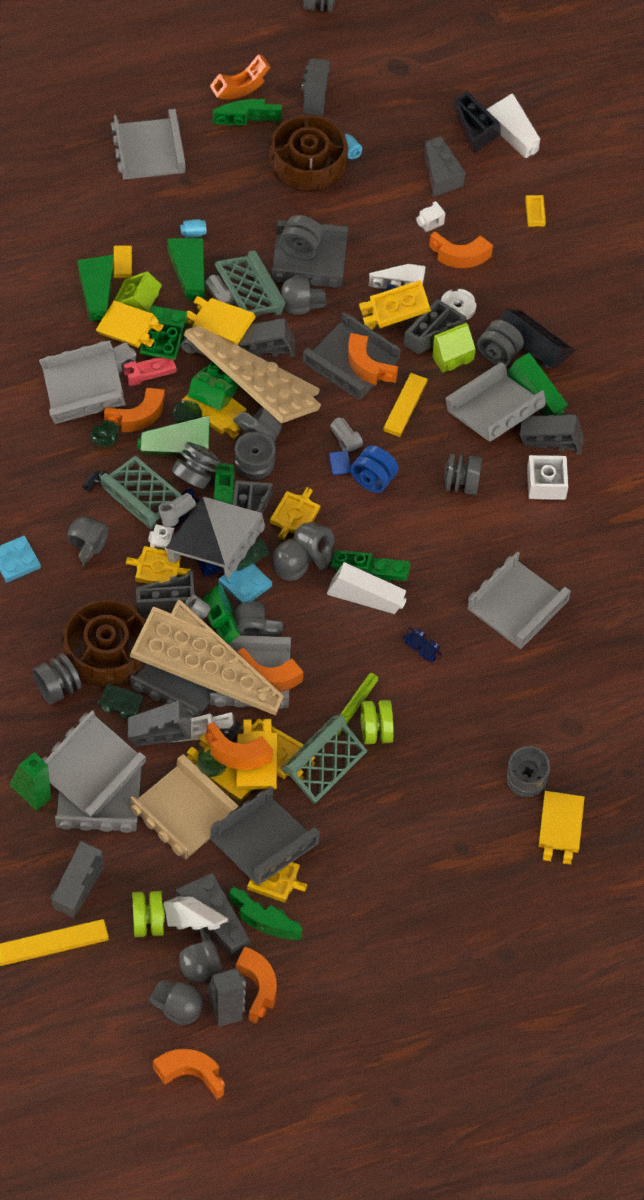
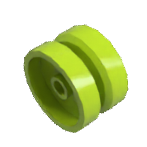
M380 700L377 704V713L373 701H362L360 720L364 744H375L377 741V731L381 743H392L393 713L391 701Z
M161 891L150 892L149 904H145V894L143 892H132L134 937L146 936V924H150L152 936H163L165 912Z

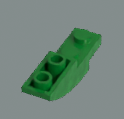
M265 99L236 101L213 110V124L247 125V120L281 122L282 105L265 104Z
M220 463L215 465L213 499L233 505L234 464Z
M335 550L331 564L333 569L339 570L345 562L389 583L391 580L407 581L411 567L410 561L373 558L372 553Z
M218 583L205 593L204 602L210 606V612L207 616L211 626L229 644L241 634L231 612H233L224 588L221 583Z
M235 887L229 891V902L240 909L239 919L249 926L278 938L300 940L302 938L303 929L297 921L286 917V914L280 908L270 905L265 910L262 904L251 900L245 891L238 890Z

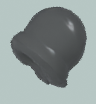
M289 278L282 286L281 295L286 302L283 309L290 314H306L310 309L322 308L327 304L325 291L322 289H310L308 278Z
M264 407L254 417L245 412H240L233 419V422L244 430V434L260 432L271 437L274 442L282 430V424Z
M81 516L74 520L67 532V540L75 547L81 549L79 559L83 567L90 561L93 555H97L102 551L108 538L107 525L89 516Z
M314 522L301 524L294 533V540L301 544L307 553V557L315 562L319 570L326 569L332 563L334 556L332 546L335 544V537L332 530ZM320 540H323L325 546L319 551L318 543Z
M294 539L281 543L272 555L274 573L286 581H295L301 578L306 573L309 563L313 561L307 557V553L301 544Z
M254 601L244 602L238 605L234 611L233 617L241 636L278 637L282 634L283 623L281 621L266 620L265 608L262 603Z
M203 928L200 929L202 943L185 948L179 955L180 968L183 975L195 983L203 982L212 978L215 974L222 973L216 946Z
M161 980L149 998L150 1002L162 1010L170 1021L181 1026L190 1025L195 1022L202 1011L203 1002L200 991L194 986L183 982H178L175 985Z

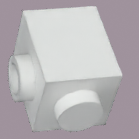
M156 524L154 531H150L148 542H150V547L166 550L167 545L174 537V528Z

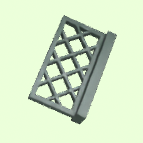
M255 250L249 251L248 256L216 261L215 266L239 308L247 310L245 305L248 304L255 308L254 310H249L254 315L271 312L275 316L282 314L286 302ZM245 263L247 269L238 266V264ZM223 266L232 268V271L225 270ZM234 270L244 273L243 277L234 274ZM246 275L253 277L255 281L246 279ZM230 278L240 281L239 285L231 282ZM242 283L251 286V289L242 287ZM256 288L262 292V295L253 292V289ZM238 291L247 294V297L240 296ZM252 296L256 299H259V302L256 303L254 301L249 300V297ZM261 301L268 303L269 307L261 305Z
M136 456L110 475L105 473L100 477L103 489L149 529H153L156 521L161 518L159 511L155 514L151 510L152 506H159L164 502H173L165 501L166 496H175L176 499L183 496ZM135 463L140 466L139 470H129ZM129 475H139L138 481H128ZM142 475H150L152 477L151 480L141 481ZM125 476V481H117L115 478ZM151 485L150 491H140L141 486ZM154 485H162L164 487L163 491H153ZM137 486V491H128L127 487ZM150 496L149 501H140L139 497ZM153 496H163L162 501H152Z
M342 715L333 716L281 767V770L291 776L313 804L367 752V749L344 723L346 720ZM340 729L346 733V741H337ZM326 743H333V754H324V745ZM337 743L345 744V755H337ZM350 745H355L360 750L356 756H350ZM313 756H320L319 767H311V758ZM324 756L332 757V768H324ZM337 757L345 758V767L343 769H337ZM300 769H307L306 780H301L296 773ZM311 769L319 770V781H311ZM324 770L332 771V780L330 782H324ZM311 783L319 784V793L316 796L310 791Z

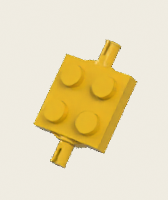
M306 487L302 495H295L286 491L270 519L271 524L282 529L278 535L280 540L281 538L285 540L289 532L295 533L301 524L313 522L321 505L309 499L313 492L311 488Z
M144 546L143 552L138 559L130 557L126 559V565L137 566L135 582L145 584L157 581L162 583L170 580V577L187 575V572L191 571V569L180 567L181 556L176 563L170 562L166 550Z
M292 862L260 885L255 884L250 879L247 890L286 903L289 893L293 888L305 892L308 884L296 880L300 865Z

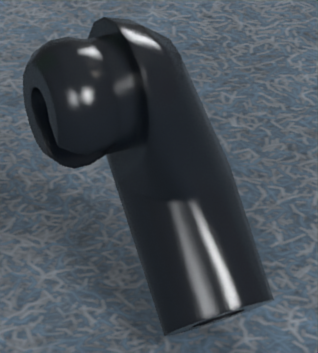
M92 472L82 488L89 492L95 484L101 483L100 477L107 472Z
M235 721L230 728H220L219 730L228 740L232 741L242 730L243 726Z

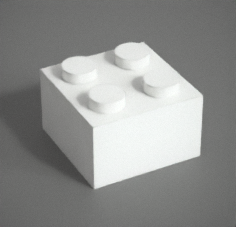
M529 455L527 465L529 499H566L568 491L566 456Z

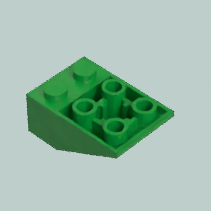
M151 306L150 313L157 317L158 323L162 324L163 327L160 332L150 328L147 334L150 335L149 338L153 339L154 342L151 347L142 344L140 354L176 360L188 324L187 312Z
M212 361L192 377L188 397L217 410H222L230 402L240 386Z

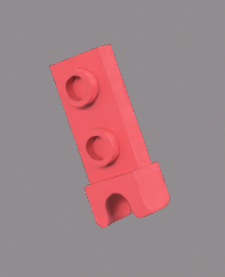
M158 357L138 363L136 361L123 365V372L125 376H128V386L141 384V381L177 373V368L174 360Z

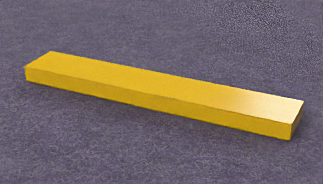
M104 919L1 943L0 966L108 941L109 937Z

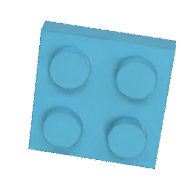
M25 536L0 545V573L6 583L41 568V564Z
M248 558L238 564L236 571L229 578H226L224 574L218 579V583H221L223 588L239 604L252 602L272 587V581Z

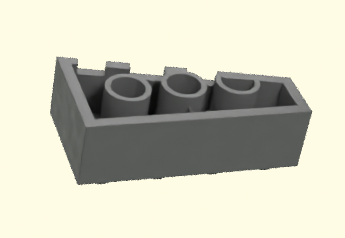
M213 873L176 889V897H194L228 919L227 922L220 924L218 929L208 930V927L203 929L213 937L217 945L231 959L240 955L244 947L249 948L250 940Z
M238 969L213 975L209 983L210 985H208L207 993L218 1027L242 1021V1016L245 1012L244 1004H246L244 997L246 996V982L244 976L239 975Z

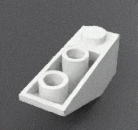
M405 264L370 273L369 286L391 290L421 280L423 284L425 266Z
M175 897L164 902L168 926H177V929L192 927V929L196 930L208 927V930L220 928V924L228 921L225 916L194 897Z

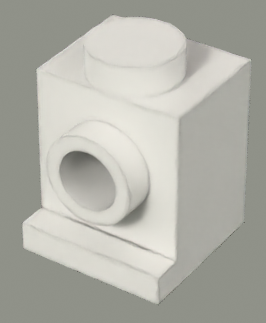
M435 201L433 206L420 211V216L416 220L418 225L428 232L444 224L445 212Z

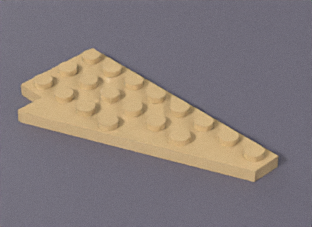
M200 326L185 331L184 336L269 411L281 424L319 410L321 404L314 398L320 391L318 387L279 368L276 363L268 362Z
M177 600L172 613L156 607L152 608L130 653V657L273 715L277 714L284 698L273 685L181 600Z

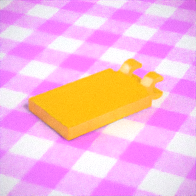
M421 280L370 296L371 301L359 304L362 315L366 316L363 318L364 323L371 330L377 324L379 328L431 312Z
M198 296L193 303L198 305L199 313L196 315L191 311H187L188 323L192 324V327L200 326L238 345L256 317L253 312L213 298L207 302Z
M113 301L96 331L100 335L123 343L126 342L139 348L141 343L151 347L154 340L149 338L148 331L151 328L160 332L163 325L158 323L159 320L152 313Z
M188 395L182 399V405L199 418L210 417V427L222 435L226 432L233 439L240 435L237 432L240 428L233 422V419L240 412L247 413V409L233 398L222 410H217L188 397Z
M258 718L253 724L252 731H263V721ZM272 726V733H277L278 735L277 775L285 779L289 774H285L281 767L303 744ZM314 756L311 758V767L315 765L313 761L315 759ZM300 769L296 774L303 780L302 774L304 772Z
M252 719L244 720V734H238L237 743H249L263 736L273 749L272 762L262 767L250 770L237 769V790L269 789L270 787L277 789L278 735L277 733H272L271 719H263V731H252Z
M203 733L199 738V745L205 748V750L200 754L195 748L191 747L187 751V758L195 763V766L220 789L241 803L252 790H237V769L219 763L210 755L211 745L207 742L205 733Z
M545 791L538 847L544 848L543 861L551 862L553 849L564 851V864H571L573 852H579L584 796Z

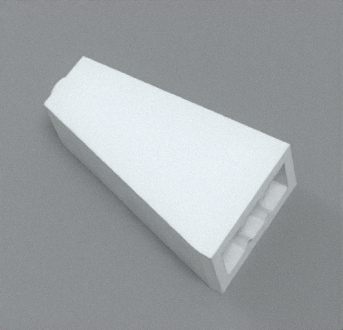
M513 94L487 109L500 122L501 136L523 157L527 158L537 153L540 138Z
M345 562L332 578L327 594L392 614H395L399 608L402 609L406 603V598H404L406 590Z

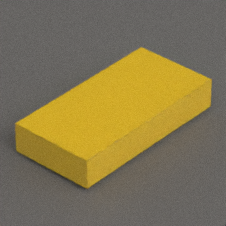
M526 195L528 227H545L543 195Z
M114 246V278L132 277V246Z

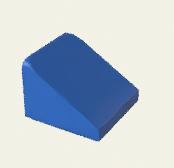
M348 451L329 454V463L333 476L351 473Z

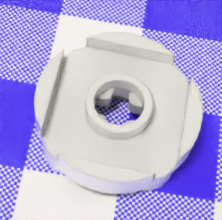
M463 289L453 292L450 290L442 296L441 301L466 316V320L475 314L476 302L470 292ZM459 303L462 304L461 307H456L454 305H458Z

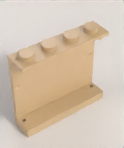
M184 754L177 759V766L138 799L132 796L130 800L131 811L136 816H140L149 829H154L158 833L159 838L164 843H169L175 854L181 855L185 860L210 840L211 827L215 822L227 817L231 811L239 809V806Z

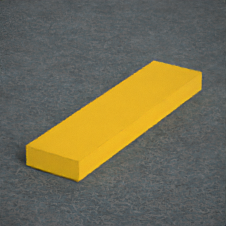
M410 373L383 428L384 432L401 437L427 384V378Z

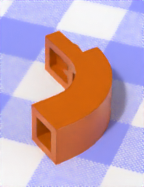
M258 54L243 72L234 76L219 74L210 87L217 98L224 100L237 99L252 93L264 83L262 77L271 67L264 56Z
M433 232L430 235L429 247L438 253L437 260L447 266L471 268L484 263L492 256L493 245L482 236L477 237L469 244L455 245L437 232Z
M351 333L348 343V362L353 372L362 380L377 385L378 379L396 383L398 366L372 360L366 352L368 336Z
M146 388L143 402L132 409L105 407V424L112 426L120 425L122 432H134L149 427L159 418L163 411L165 390Z
M244 647L237 651L244 660L279 692L294 688L303 682L304 672L292 658L278 667L269 668L258 664Z
M214 722L207 725L205 738L211 745L210 755L219 763L234 769L250 770L272 762L273 749L263 736L252 742L239 744L228 740Z
M244 947L236 963V969H238L239 974L253 980L258 987V995L249 1011V1021L257 1023L259 1017L263 1018L267 1007L273 1009L276 1000V976L270 963L261 954Z
M178 1049L164 1053L153 1060V1069L164 1084L181 1075H194L207 1085L216 1099L224 1095L225 1084L218 1075L219 1066L204 1053L191 1049Z

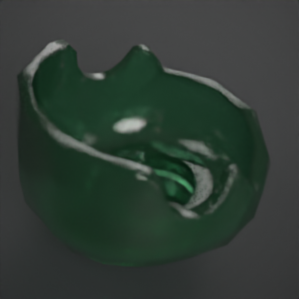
M188 400L178 402L172 411L173 420L178 424L202 418V409L196 402Z
M104 420L100 426L94 425L90 433L92 442L101 448L114 445L119 438L118 424L113 421Z
M201 749L198 753L197 767L202 774H205L207 777H215L225 772L227 766L215 760L210 755V750L204 752Z

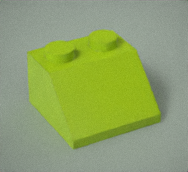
M147 271L124 279L114 301L150 312L151 306L158 297L162 285Z
M464 323L435 335L432 358L442 373L448 370L452 371L456 367L469 364L474 360L476 349L468 324Z

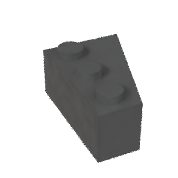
M310 58L309 65H305L301 92H304L303 114L323 116L330 60Z
M439 136L426 141L424 157L433 197L464 186L465 171L443 138Z
M193 570L187 572V575L178 578L173 576L170 577V580L162 583L157 581L136 588V602L139 615L141 617H148L153 607L172 613L177 600H181L185 604L190 596L195 595Z
M179 700L128 717V739L134 747L191 739V717Z
M80 841L66 872L61 878L58 888L51 895L53 909L75 918L104 869L103 853L101 850Z

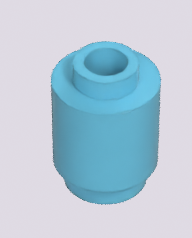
M345 134L348 144V158H358L361 155L362 146L353 136Z
M205 220L183 221V225H180L181 235H185V238L202 237V235L207 234Z

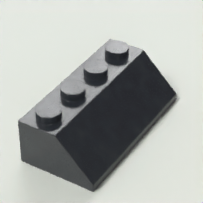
M506 309L500 320L513 325L520 332L524 340L523 348L527 350L526 353H530L533 358H538L541 361L540 364L548 369L557 368L575 351L522 310Z

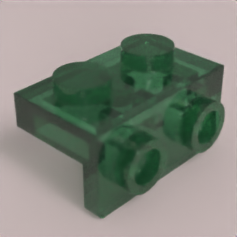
M262 537L257 539L254 545L249 548L245 558L238 564L237 571H241L270 555Z
M107 683L102 698L98 700L97 704L101 706L100 710L112 714V711L120 713L119 717L128 720V717L139 713L144 696Z

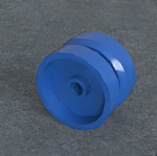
M372 445L367 446L363 450L360 457L351 465L350 471L356 482L370 492L381 493L389 485V481L397 475L399 467L395 459L387 451Z

